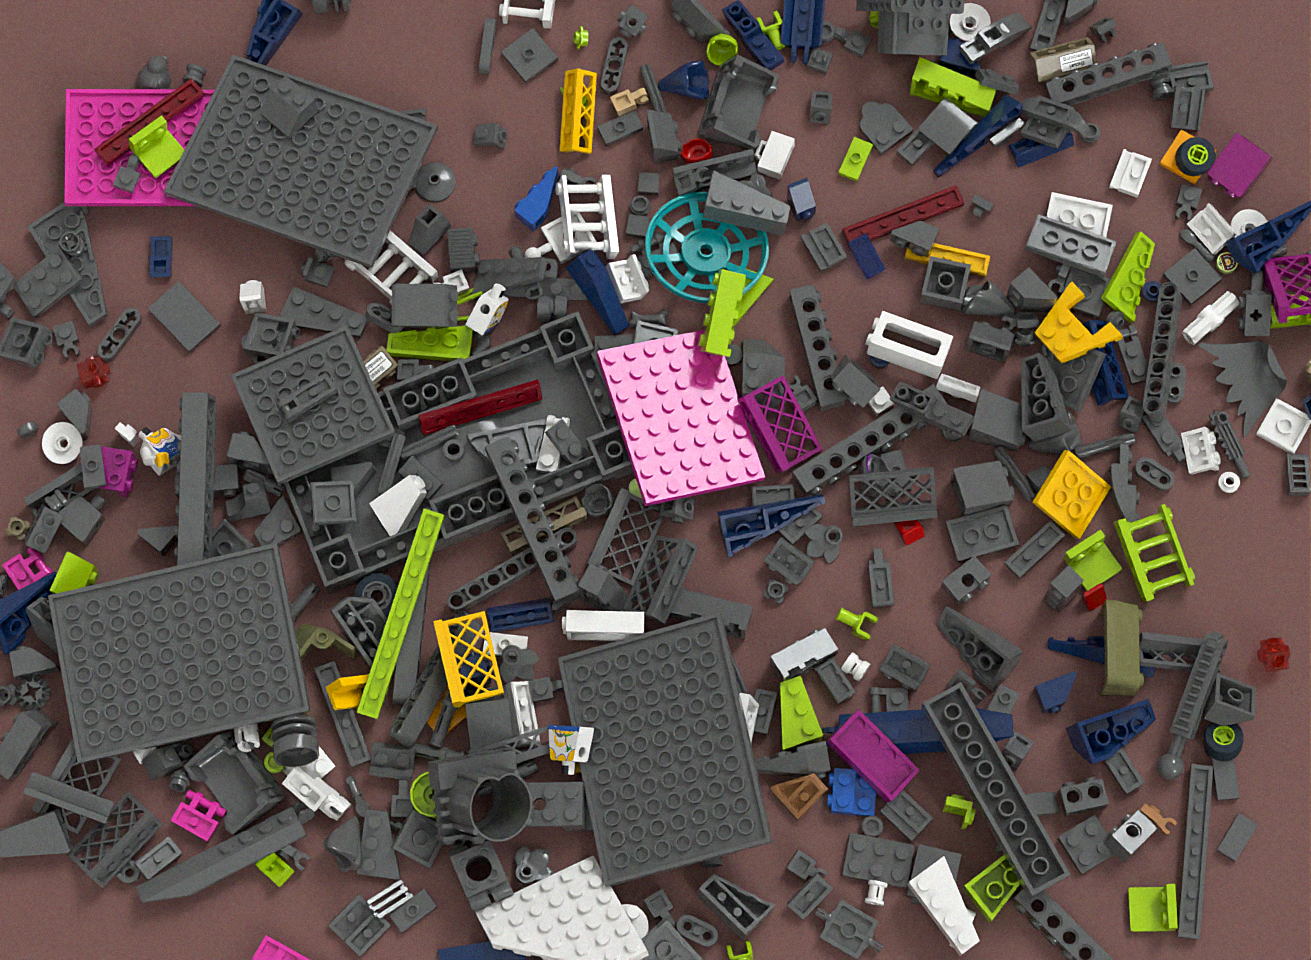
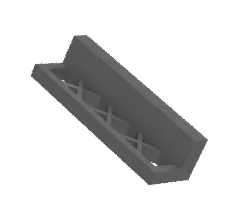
M753 149L673 168V179L674 176L689 169H693L696 172L699 167L708 168V171L704 172L702 177L707 176L711 179L713 170L735 181L751 178L753 173L758 174L754 162ZM711 181L699 183V190L710 188Z
M79 464L25 497L24 500L36 516V508L41 506L42 503L48 505L44 498L52 496L56 489L61 493L68 494L67 502L70 504L77 497L82 496L84 498L99 488L85 489L81 493L73 492L75 484L83 482L82 464Z
M1142 632L1139 636L1140 666L1192 671L1203 639ZM1143 652L1149 653L1153 659H1144ZM1162 655H1168V656L1171 657L1174 661H1173V662L1166 661V660L1162 657ZM1182 657H1187V658H1189L1191 661H1193L1194 663H1193V664H1187V663H1186L1184 660H1182L1181 658H1182Z
M549 725L470 750L468 753L494 750L500 746H505L515 750L516 764L550 753L549 740L542 743L536 742L540 733L546 731L549 733ZM525 739L531 742L527 748L521 750L515 748L518 740Z
M35 772L31 773L27 786L23 791L24 794L105 824L114 804L113 801Z

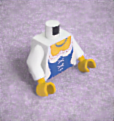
M147 427L143 428L138 436L143 440L140 454L144 465L151 466L159 476L177 466L178 461L181 459V453H178V441L181 440V435L173 433L167 428H161L155 433Z

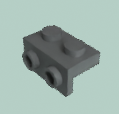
M783 537L778 540L769 555L763 559L769 569L774 572H780L784 575L783 579L792 585L802 583L816 563Z
M894 643L879 669L883 671L882 674L892 680L895 678L902 682L901 685L906 689L917 690L932 664Z

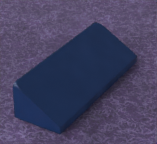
M1067 133L1058 149L1027 138L1008 145V148L1017 166L1022 167L1072 147L1074 145L1073 134Z
M550 598L487 608L491 632L554 622Z

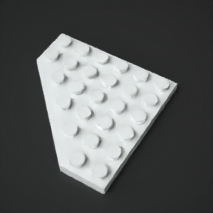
M594 856L513 893L514 895L475 911L479 922L495 949L513 950L516 954L529 957L535 955L542 957L543 960H640L649 955L612 887L604 885L602 870Z

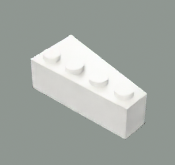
M944 856L908 882V887L959 956L980 941Z

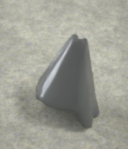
M987 280L984 285H971L966 289L961 311L964 314L1001 316L1002 314L1014 315L1015 308L992 280Z
M1067 411V416L1072 431L1036 442L1031 439L1028 442L1031 450L1062 454L1064 450L1071 452L1075 447L1080 446L1082 438L1071 412Z
M352 817L338 827L323 843L324 849L337 858L339 870L344 873L348 870H359L361 864L360 822L357 817Z

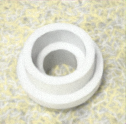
M1225 472L1220 476L1218 485L1222 491L1233 493L1239 488L1240 480L1235 473ZM1226 479H1231L1233 484L1228 485Z

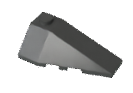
M945 607L937 622L938 627L949 642L955 645L962 654L960 656L964 662L967 661L971 666L975 678L991 691H994L1013 671L1023 653L1006 638L949 607Z
M826 741L797 747L798 750L792 754L786 751L779 752L774 755L773 759H770L769 756L755 759L757 773L802 777L814 773L819 779H824L830 773Z

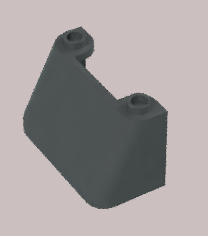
M739 55L724 61L717 71L699 127V135L747 150L757 148L761 142L760 132L756 130L766 96L774 93L778 88L779 83L777 80L779 74Z
M234 731L218 734L183 766L187 771L188 777L193 781L205 782L221 806L227 810V815L223 819L224 827L232 835L241 832L285 799L283 790L265 768L255 751L252 749L249 752H243L238 749Z

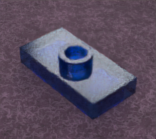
M867 233L847 243L867 280L886 270Z

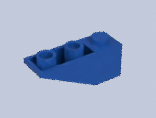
M556 166L552 170H547L542 176L543 180L538 185L534 184L530 188L527 197L520 199L514 207L515 217L533 232L548 217L559 176Z

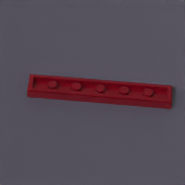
M191 78L94 149L95 153L107 166L111 165L130 151L129 138L161 115L168 123L204 97L205 93Z
M957 185L845 227L842 229V232L851 249L891 234L893 230L924 221L964 206V201Z
M537 379L420 414L418 418L421 432L423 435L430 434L450 425H460L543 400L540 382Z

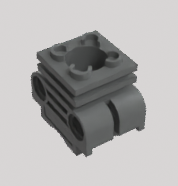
M487 839L481 844H473L471 841L472 848L470 849L464 844L448 851L474 913L491 905L490 895H493L495 902L514 895L493 844ZM484 862L492 866L491 874L484 881L478 882L469 878L470 869L475 864Z

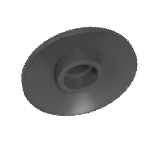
M429 163L419 170L416 190L423 199L439 202L447 199L453 193L456 179L453 171L448 166L442 163ZM437 177L438 181L432 182L431 179Z

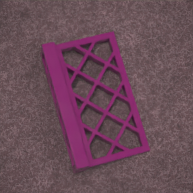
M1311 254L1270 258L1261 268H1263V279L1266 288L1272 295L1271 302L1278 323H1286L1289 316L1311 314V292L1307 291L1311 287V279L1308 280L1302 277L1304 274L1311 276ZM1307 262L1308 264L1303 267L1297 263ZM1276 265H1285L1287 267L1285 269H1281L1279 267H1276ZM1291 269H1295L1299 271V273L1296 275L1289 271ZM1285 276L1292 280L1288 283L1281 279ZM1296 282H1299L1301 284H1304V286L1300 288L1295 286L1294 284ZM1288 290H1291L1293 292H1296V294L1292 296L1287 294L1286 292ZM1303 295L1305 297H1308L1309 299L1307 301H1304L1299 299V297ZM1295 303L1301 307L1291 309L1290 306Z
M784 375L737 399L776 474L789 469L822 450ZM778 382L784 388L782 396L772 393L774 385ZM758 393L768 395L765 406L758 404L754 395ZM771 397L781 400L779 410L768 407ZM785 401L792 403L794 407L792 415L782 412ZM767 411L777 414L775 425L767 422L765 418ZM781 415L791 418L788 429L778 426ZM794 420L802 422L804 426L802 434L792 431ZM777 429L787 432L785 443L777 441L775 437ZM791 434L801 437L798 448L788 445ZM804 438L811 440L815 449L811 451L803 450ZM787 448L797 451L795 460L791 462L785 456Z

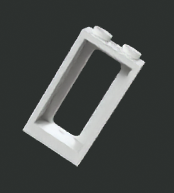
M882 311L880 318L876 317L872 326V329L875 330L874 333H869L865 343V345L869 346L867 354L938 379L953 336ZM888 329L940 349L938 354L933 356L886 339L882 336L883 331Z
M567 610L566 617H562L563 634H567V639L571 641L615 642L645 633L644 612Z

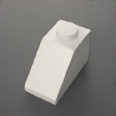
M250 280L246 284L240 285V302L245 314L266 312L262 282Z

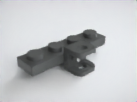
M546 259L548 260L547 264L551 265V269L545 271L543 280L537 281L543 288L542 295H550L552 299L555 296H568V300L587 301V297L574 279L558 278V262L555 259ZM520 285L514 286L513 290L505 291L504 296L526 297L525 288Z

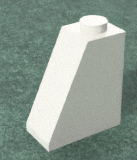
M407 476L369 503L389 536L406 530L426 496L425 483L419 476Z

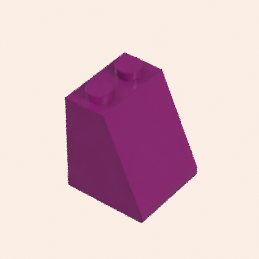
M1236 133L1208 170L1207 174L1210 176L1208 180L1217 186L1220 184L1227 188L1225 192L1233 198H1236V196L1242 198L1272 161L1273 157L1243 135Z

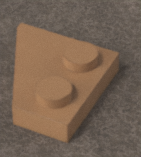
M814 773L776 784L770 788L797 819L801 818L828 790Z

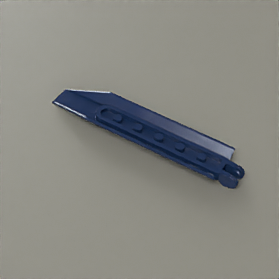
M784 0L781 43L792 48L791 63H795L797 59L796 48L804 49L802 61L803 64H808L809 49L821 47L825 0Z
M976 708L995 742L1014 736L1012 714ZM923 710L863 713L903 754L946 752ZM852 714L839 715V727ZM839 727L822 728V733H833Z

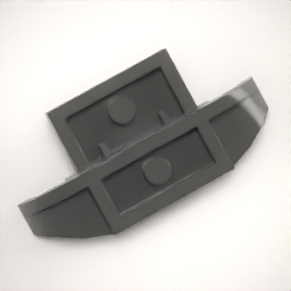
M1039 95L1037 98H1027L1021 101L1023 105L1022 114H1026L1028 117V121L1020 132L1024 138L1058 149L1067 133L1071 134L1072 131H1075L1081 138L1085 139L1090 132L1085 120L1074 107Z

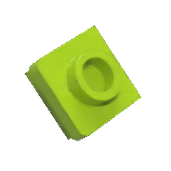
M275 853L264 857L255 864L278 887H281L295 872Z

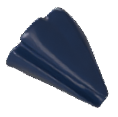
M703 61L689 62L658 82V88L664 92L707 100L709 97L708 84H710L709 73L705 69Z

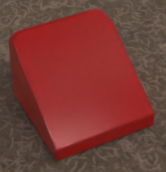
M918 520L894 522L906 545L925 536Z
M1102 583L1086 591L1082 596V601L1089 611L1099 607L1107 600Z

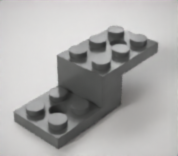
M583 782L526 783L532 797L530 815L532 823L530 825L526 824L525 827H562L565 832L593 831ZM542 799L546 803L545 808L540 811L535 810L534 803Z

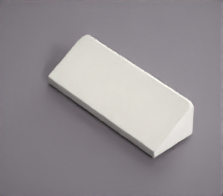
M529 681L506 684L512 735L516 736L538 729ZM538 735L536 742L541 743L540 736ZM525 739L518 740L515 748L530 746L531 742Z

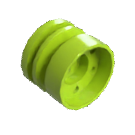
M429 772L418 776L413 782L410 790V799L414 808L420 814L436 819V814L433 812L435 801L432 800L434 788L430 787Z

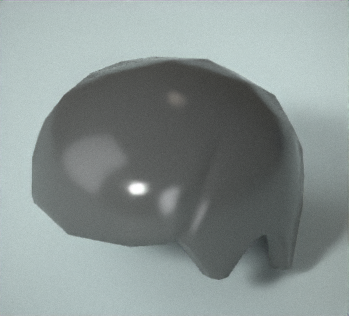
M594 483L585 488V495L581 502L588 515L601 518L611 511L614 500L611 491L606 486Z

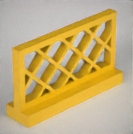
M485 611L442 621V619L433 621L454 708L461 707L465 703L504 694ZM482 618L483 626L479 632L469 627L473 620ZM458 624L463 629L459 636L456 637L450 633L448 626ZM466 630L476 635L471 645L461 640ZM479 637L488 642L484 652L474 647ZM458 642L468 647L463 657L454 653ZM471 650L481 655L475 665L465 660ZM484 657L492 661L493 666L489 672L479 668ZM463 662L473 668L467 678L459 674V669ZM476 670L486 675L481 685L470 680ZM489 678L497 682V690L488 691L483 688ZM468 683L478 688L474 695L465 697L463 690Z

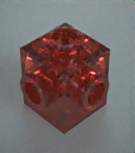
M92 356L85 359V362L76 364L85 389L91 387L99 388L104 386L106 382H109L108 374H111L108 363L103 362L101 357Z
M1272 637L1267 640H1261L1257 655L1259 662H1263L1267 672L1289 669L1288 658L1290 657V649L1288 645L1284 644L1282 638Z

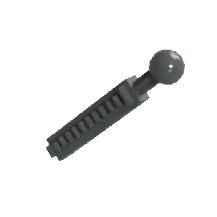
M1213 631L1212 634L1206 633L1202 640L1169 731L1175 734L1169 752L1162 755L1157 761V772L1165 780L1177 779L1183 773L1184 764L1180 757L1187 738L1194 740L1227 650L1228 640L1224 639L1225 635Z

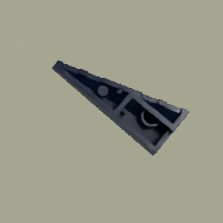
M283 0L261 1L246 54L248 60L266 66L303 15L298 8Z
M1005 95L975 126L969 135L961 141L951 155L948 154L933 170L936 176L940 177L987 144L989 135L1022 113L1023 105L1014 98Z
M1311 201L1226 242L1234 261L1253 273L1260 271L1261 267L1271 258L1273 253L1284 244L1297 229V226L1307 218V215L1311 212Z
M824 495L717 512L719 529L727 557H731L739 550L751 546L753 542L760 538L767 537L791 523L795 518L809 513L811 509L818 505L825 504Z
M1088 636L1087 640H1075L1074 637H1068L1067 641L1054 640L1053 637H1049L1048 649L1105 664L1104 636ZM1143 652L1144 659H1153L1149 653ZM1140 666V673L1153 678L1157 667Z

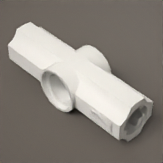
M1227 291L1215 303L1204 308L1197 316V319L1182 331L1185 340L1189 344L1195 345L1210 331L1216 330L1224 322V318L1239 306L1237 297Z

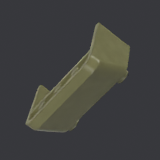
M1105 600L1099 611V616H1104L1105 684L1100 691V696H1135L1139 686H1143L1144 683L1143 673H1140L1139 622H1142V610H1138V605L1117 600Z
M303 624L295 631L301 661L313 646L318 649H327L331 645L352 660L356 659L355 647L327 628Z

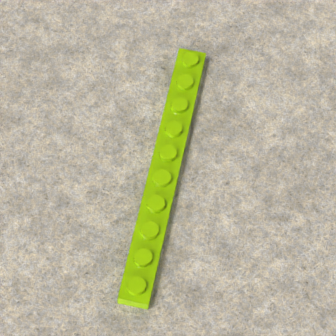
M423 509L357 710L359 714L375 719L379 718L445 517L443 514Z

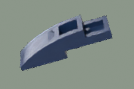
M736 0L722 9V13L757 64L760 63L764 68L772 71L785 62L784 57L762 32L759 23L740 0Z

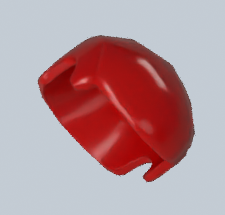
M700 138L692 139L683 144L681 156L686 164L708 160L712 157V147L706 140Z

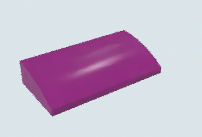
M859 709L826 741L887 803L891 802L920 771Z

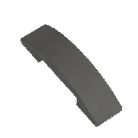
M1045 0L1030 47L1031 50L1037 51L1053 46L1066 0Z

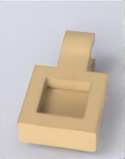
M640 88L633 93H630L628 89L610 97L618 116L637 109L636 104H645L649 101L644 88Z

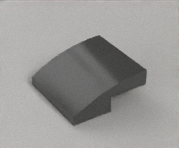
M944 98L918 130L951 155L961 141L977 125V122L947 98Z
M357 894L328 926L356 954L361 956L386 931L390 924L384 918L377 921L365 905L366 900L360 894Z

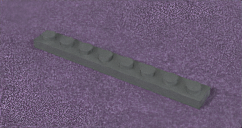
M1190 765L1177 938L1200 939L1213 766Z

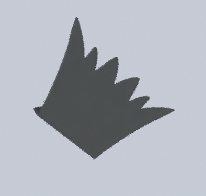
M1259 340L1237 344L1197 343L1205 351L1219 357L1212 364L1226 368L1218 375L1216 381L1233 385L1228 392L1227 402L1242 400L1237 414L1240 415L1246 412L1243 428L1245 438L1260 415L1284 391L1287 385V379L1270 345Z

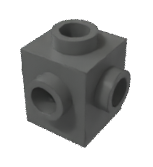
M630 5L627 12L623 10L617 18L619 21L618 27L621 28L619 32L628 38L631 35L633 37L637 34L641 35L647 26L644 22L648 15L635 6ZM630 19L635 21L634 26L629 25Z
M685 497L662 502L660 516L671 519V522L675 524H683L684 521L693 520L695 500Z

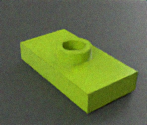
M854 137L838 175L857 182L873 144Z

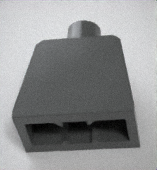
M98 494L90 502H87L82 496L77 497L58 512L63 515L60 525L87 547L105 521L104 516L99 510L106 501Z

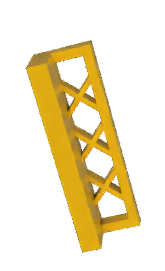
M578 68L565 71L560 152L576 151L591 154L597 77L595 72ZM584 76L589 77V86L587 88L583 83ZM584 95L588 100L586 108L582 104V97ZM582 116H584L587 121L586 126L584 128L580 123ZM581 136L585 140V148L579 147V138Z

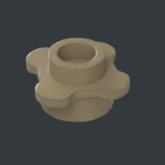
M12 517L5 532L7 536H15L18 540H23L26 530L30 528V523L26 520L22 521L18 517Z

